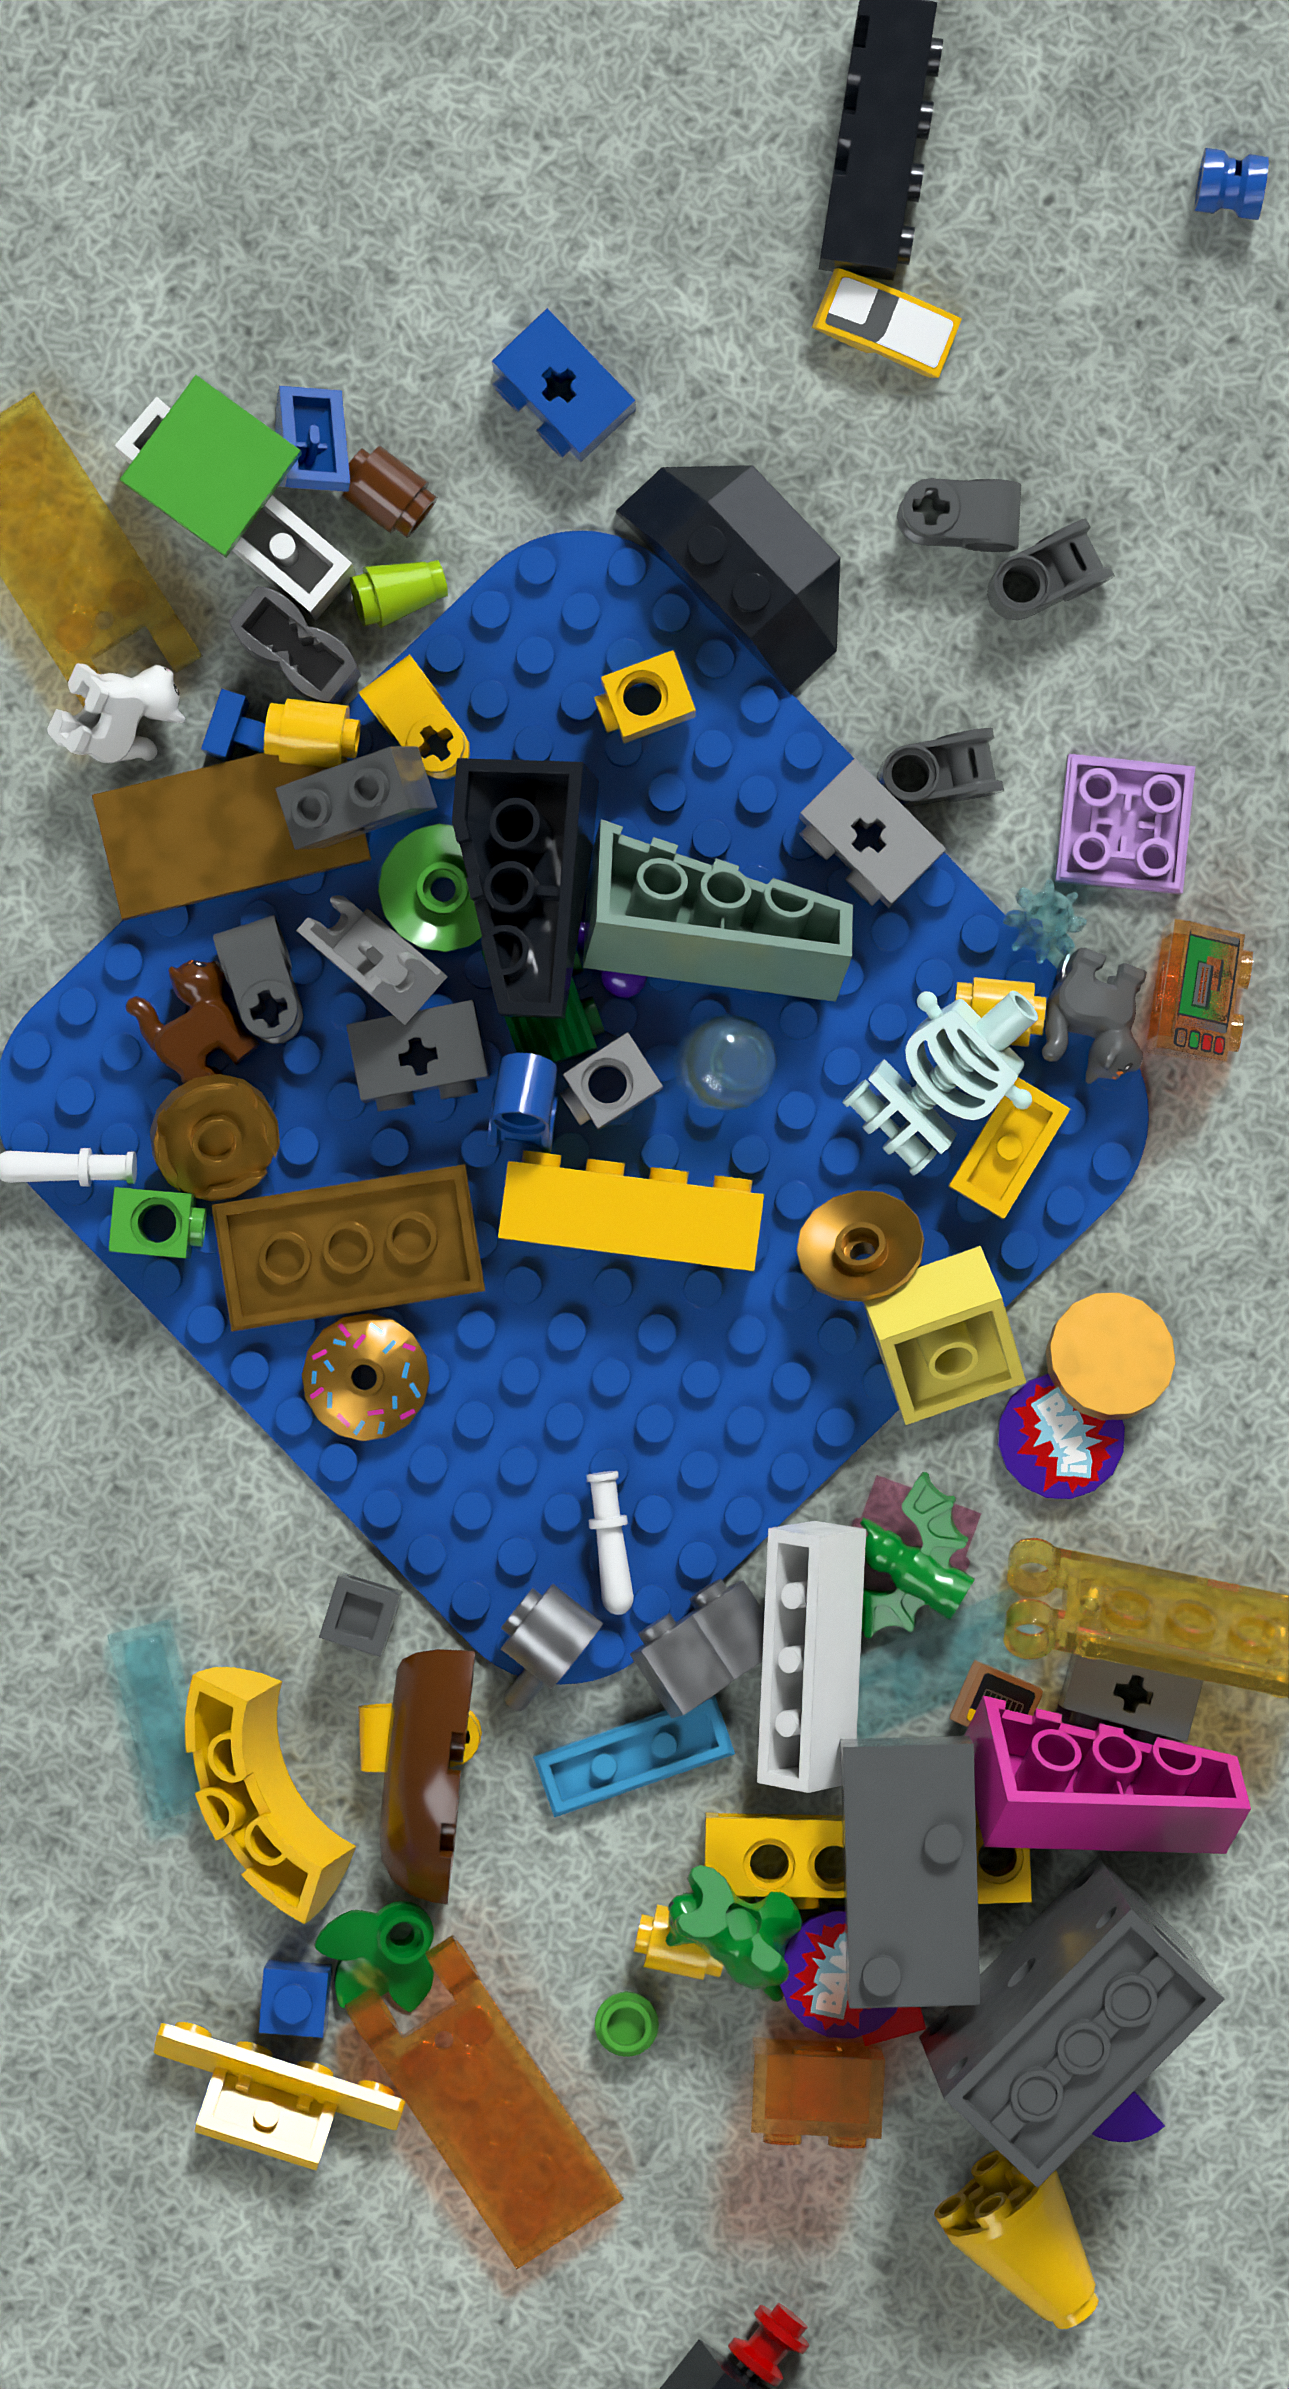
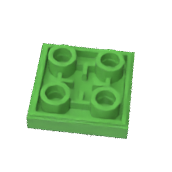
M195 375L121 476L120 481L227 558L302 455V452L199 376Z

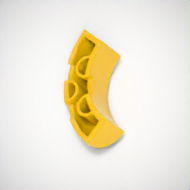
M212 1667L198 1671L192 1675L187 1696L185 1748L186 1753L193 1752L194 1766L200 1790L195 1792V1796L203 1817L215 1840L223 1838L235 1858L246 1869L241 1874L242 1877L281 1911L306 1924L324 1908L336 1891L348 1869L356 1846L328 1828L313 1813L297 1791L288 1773L281 1752L277 1729V1709L282 1681L260 1672L236 1667Z

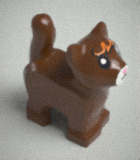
M189 960L178 968L172 966L169 968V977L174 992L184 1004L189 1006L190 1010L166 1025L160 1022L154 1007L144 998L134 996L127 1001L125 1006L127 1013L136 1017L141 1034L150 1048L157 1054L163 1064L181 1076L184 1084L197 1077L216 1074L223 1075L216 1067L207 1065V1058L217 1049H221L237 1065L260 1045L254 1036L247 1035L244 1032L235 1012L224 1000L223 986L226 977L222 966L217 961L206 963Z

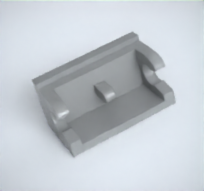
M340 895L332 896L330 899L332 906L341 913L340 919L335 926L327 929L320 922L308 917L296 931L399 1021L406 1025L447 976L369 909L362 912L346 897Z

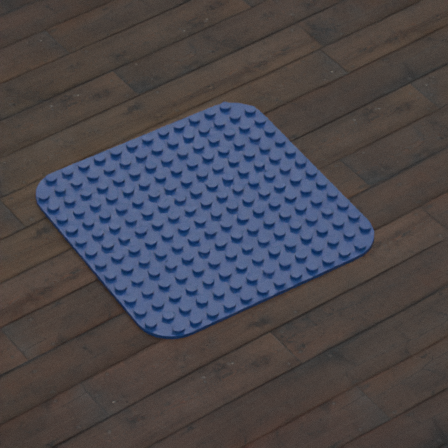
M582 530L565 531L539 537L503 556L375 679L410 654L443 698L442 704L465 733L470 744L469 758L583 762L599 780L594 842L602 819L623 826L621 835L651 844L653 837L678 845L677 854L713 866L717 858L738 865V871L750 879L768 884L775 878L853 905L852 958L836 1002L648 977L645 987L637 995L629 998L617 997L606 990L599 970L583 968L584 952L578 946L576 948L584 972L573 975V981L580 1000L593 996L605 1032L593 1036L598 1050L556 1064L555 1097H558L551 1154L561 1155L560 1168L585 1171L587 1159L624 1163V1176L649 1179L651 1167L689 1172L687 1183L689 1185L712 1188L714 1175L753 1180L751 1193L764 1194L754 1271L498 1238L508 1161L522 1163L523 1151L540 1152L539 1146L500 1141L497 1147L487 1146L491 1104L494 1088L496 1089L499 1063L502 1057L517 1052L505 1018L498 1013L489 972L481 952L483 951L482 938L469 947L449 952L421 949L408 940H404L447 976L419 1010L470 1000L474 1001L490 1079L476 1081L478 1093L441 1100L439 1089L413 1093L415 1105L395 1110L378 1112L376 1101L367 1103L361 1101L346 1025L393 1015L296 930L308 917L320 922L327 929L335 926L340 919L341 913L332 906L330 899L332 896L340 895L346 897L362 912L369 909L396 932L384 915L378 892L382 865L394 845L414 830L436 824L453 826L452 812L456 776L449 779H435L428 776L437 808L365 833L372 859L370 861L125 921L122 920L25 1014L12 1032L0 1059V1136L6 1151L79 1154L81 1148H91L92 1155H127V1152H135L137 1157L135 1184H128L127 1180H92L91 1186L85 1187L80 1186L79 1180L27 1182L29 1186L480 1655L495 1666L513 1675L519 1676L525 1668L501 1650V1647L510 1637L501 1627L532 1588L543 1595L554 1584L603 1623L586 1648L556 1683L559 1685L578 1684L601 1679L634 1663L630 1653L644 1644L638 1633L669 1613L675 1622L687 1615L694 1608L689 1598L720 1578L723 1580L768 1537V1528L778 1527L900 1410L875 1341L864 1303L860 1301L837 1300L821 1293L803 1275L796 1250L800 1230L814 1210L833 1197L857 1190L884 1192L904 1201L918 1216L925 1239L921 1263L917 1268L981 1246L1002 1296L1004 1306L1007 1307L1123 1193L1139 1166L1146 1144L1149 1123L1148 1097L1140 1068L1134 1072H1127L1116 1080L1099 1077L1091 1084L1086 1082L1089 1048L1095 1038L1068 1032V1045L1065 1054L1054 1062L1043 1058L1042 1049L1047 1041L1045 1035L1047 1014L1045 1010L1043 1034H1030L1028 1047L1009 1045V1047L1024 1062V1067L1018 1077L1070 1108V1111L1004 1219L948 1187L992 1112L983 1118L970 1120L945 1111L938 1104L933 1105V1109L957 1135L951 1146L940 1154L917 1131L914 1135L928 1149L933 1148L937 1154L914 1176L909 1172L911 1167L895 1151L889 1155L882 1148L889 1140V1137L880 1127L871 1134H868L862 1128L866 1121L850 1105L846 1107L842 1101L865 1079L870 1083L868 1088L884 1104L888 1101L868 1080L880 1062L885 1059L911 1087L917 1084L907 1064L905 1049L918 1025L929 1017L917 1005V998L922 992H932L937 998V1005L940 1009H943L955 1001L957 982L973 983V977L1035 983L1034 996L1046 997L1047 1003L1048 997L1057 984V968L945 852L890 908L880 899L873 906L862 899L845 880L852 871L835 854L827 861L824 860L799 834L806 827L799 819L800 812L854 759L853 756L793 694H790L665 562L646 548L630 540L612 534ZM674 650L696 709V717L625 744L618 729L607 733L594 700L595 696L605 693L601 684V677ZM639 683L627 690L623 701L627 709L633 714L646 716L657 710L661 703V696L652 685ZM360 694L347 705L350 709V719L360 720V739L356 758H347L348 762L388 747L401 746L395 737L392 738ZM437 733L431 735L426 740L431 750L424 758L435 755L440 761L447 759L451 755L447 744L454 738L453 735L445 740L440 738ZM857 823L853 827L857 834L853 847L861 853L865 848L870 847L879 853L883 849L878 843L882 833L879 826L874 824L872 827L864 829ZM440 878L433 883L431 894L438 901H449L455 894V884L448 878ZM586 893L581 917V922L584 923L586 912ZM275 915L287 946L292 964V976L303 1007L304 1020L302 1027L293 1039L285 1043L269 1044L262 1042L246 1028L241 1019L233 990L229 987L227 980H225L223 986L224 1000L235 1012L244 1032L247 1035L254 1036L260 1045L237 1065L234 1064L226 1053L221 1049H217L207 1058V1065L216 1067L223 1075L244 1079L263 1093L278 1120L280 1145L276 1158L273 1155L271 1163L266 1168L267 1174L261 1181L242 1194L214 1201L197 1198L196 1208H206V1230L203 1247L192 1246L191 1259L110 1252L109 1240L114 1187L187 1193L182 1189L180 1191L166 1181L152 1155L150 1129L157 1108L172 1090L184 1083L181 1080V1076L163 1064L157 1054L150 1048L141 1034L136 1017L127 1013L126 1003L134 996L146 999L152 1004L160 1022L164 1025L184 1015L190 1008L175 994L169 977V968L171 966L178 968L189 960L206 963L217 961L221 965L213 939L214 934ZM269 998L264 1001L266 1011L257 1015V1019H264L273 1028L280 1025L279 1014L282 1011L288 1010V1007L280 1006L274 998ZM628 1032L662 1084L663 1089L599 1131L591 1119L580 1126L560 1095L562 1091L570 1087L563 1074ZM924 1040L925 1053L935 1069L937 1063L930 1053L928 1042ZM415 1041L411 1043L412 1053L401 1057L402 1066H412L417 1072V1076H422L428 1073L427 1063L437 1060L438 1055L437 1050H427L422 1041ZM604 1067L597 1070L589 1081L591 1095L602 1103L618 1101L624 1095L627 1087L624 1075L612 1067ZM956 1085V1090L960 1091L963 1094L971 1096L970 1094L966 1093ZM898 1110L890 1116L899 1128L908 1121ZM466 1165L486 1291L231 1331L212 1205ZM165 1205L152 1207L143 1218L144 1233L154 1242L159 1243L168 1240L176 1229L175 1215ZM862 1254L859 1255L855 1260L866 1259L872 1255ZM370 1313L394 1319L414 1334L426 1354L430 1382L424 1405L409 1425L387 1438L360 1441L336 1434L317 1419L305 1399L302 1372L307 1351L323 1329L343 1317ZM361 1365L353 1372V1382L359 1389L369 1390L377 1381L375 1370L368 1365ZM618 1471L619 1478H616L619 1509L620 1515H627L628 1524L622 1526L634 1595L631 1608L621 1615H615L607 1611L602 1602L596 1529L589 1528V1520L594 1519L595 1516L591 1484L587 1482L586 1478L588 1474Z

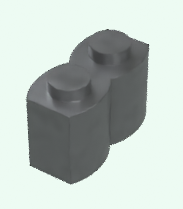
M257 586L229 620L233 632L244 649L260 663L277 670H283L291 686L307 701L339 704L361 677L353 656L343 643L323 630L308 627L298 608L285 596L272 589Z
M720 1578L689 1598L695 1609L675 1622L669 1613L638 1633L644 1644L630 1653V1656L671 1718L685 1715L762 1662L764 1611L744 1580L726 1587Z

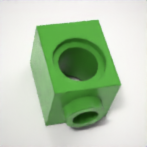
M114 1187L109 1251L191 1259L192 1246L203 1247L206 1208H196L197 1198H195L194 1194ZM165 1205L175 1215L176 1229L168 1240L157 1243L150 1240L144 1233L143 1218L152 1207Z

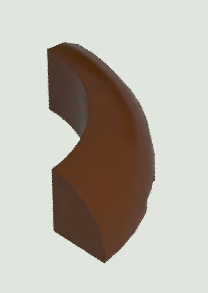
M436 1649L416 1652L402 1659L397 1668L381 1804V1860L392 1881L408 1894L438 1904L448 1905L461 1770L450 1769V1761L463 1763L474 1679V1651Z

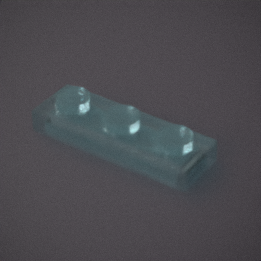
M171 1618L108 1634L107 1637L153 1821L200 1810L195 1796V1792L200 1790L194 1766L193 1752L186 1753L185 1714L189 1688Z

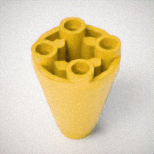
M998 2150L985 2155L971 2169V2174L974 2178L957 2194L948 2197L938 2205L934 2212L935 2218L954 2246L1043 2320L1052 2321L1058 2329H1068L1078 2325L1094 2312L1099 2299L1094 2292L1096 2284L1057 2171L1055 2170L1037 2188Z

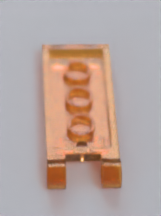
M451 1935L426 1951L425 1954L437 1976L455 2001L404 2034L399 2029L389 2008L373 1987L345 2004V2009L354 2026L368 2044L517 2270L623 2201L624 2194L480 1977L463 1946L454 1935ZM441 2031L451 2033L454 2039L452 2044L445 2048L438 2046L435 2042L437 2033Z

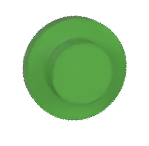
M624 1991L609 1996L603 2001L596 2013L595 2032L599 2042L609 2052L618 2056L630 2057L641 2054L653 2044L658 2033L659 2021L654 2006L646 1997L635 1992Z

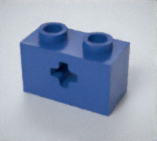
M548 308L492 360L493 371L499 377L492 384L495 390L515 411L519 412L526 405L540 419L543 424L536 429V432L561 458L570 451L582 462L636 411V400ZM551 377L560 384L568 378L572 380L570 388L573 399L567 403L558 396L551 402L548 401L547 381Z

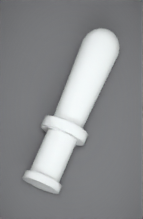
M81 1148L79 1154L5 1151L0 1154V1180L8 1183L79 1180L80 1186L90 1187L92 1180H127L128 1184H135L137 1177V1157L135 1152H127V1155H92L91 1148Z
M618 1471L588 1474L586 1478L587 1482L591 1484L595 1516L594 1519L589 1520V1528L596 1529L602 1602L607 1611L615 1615H621L631 1608L634 1595L622 1526L628 1524L627 1515H620L616 1485V1478H619Z

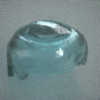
M729 1014L711 1015L698 1020L680 1036L673 1057V1065L679 1087L695 1104L703 1108L716 1110H735L752 1105L769 1091L778 1067L774 1042L766 1030L759 1027L754 1020L744 1016Z

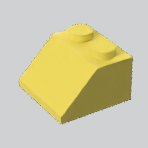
M981 1246L916 1268L910 1279L890 1294L863 1302L905 1425L1026 1383L1004 1302Z

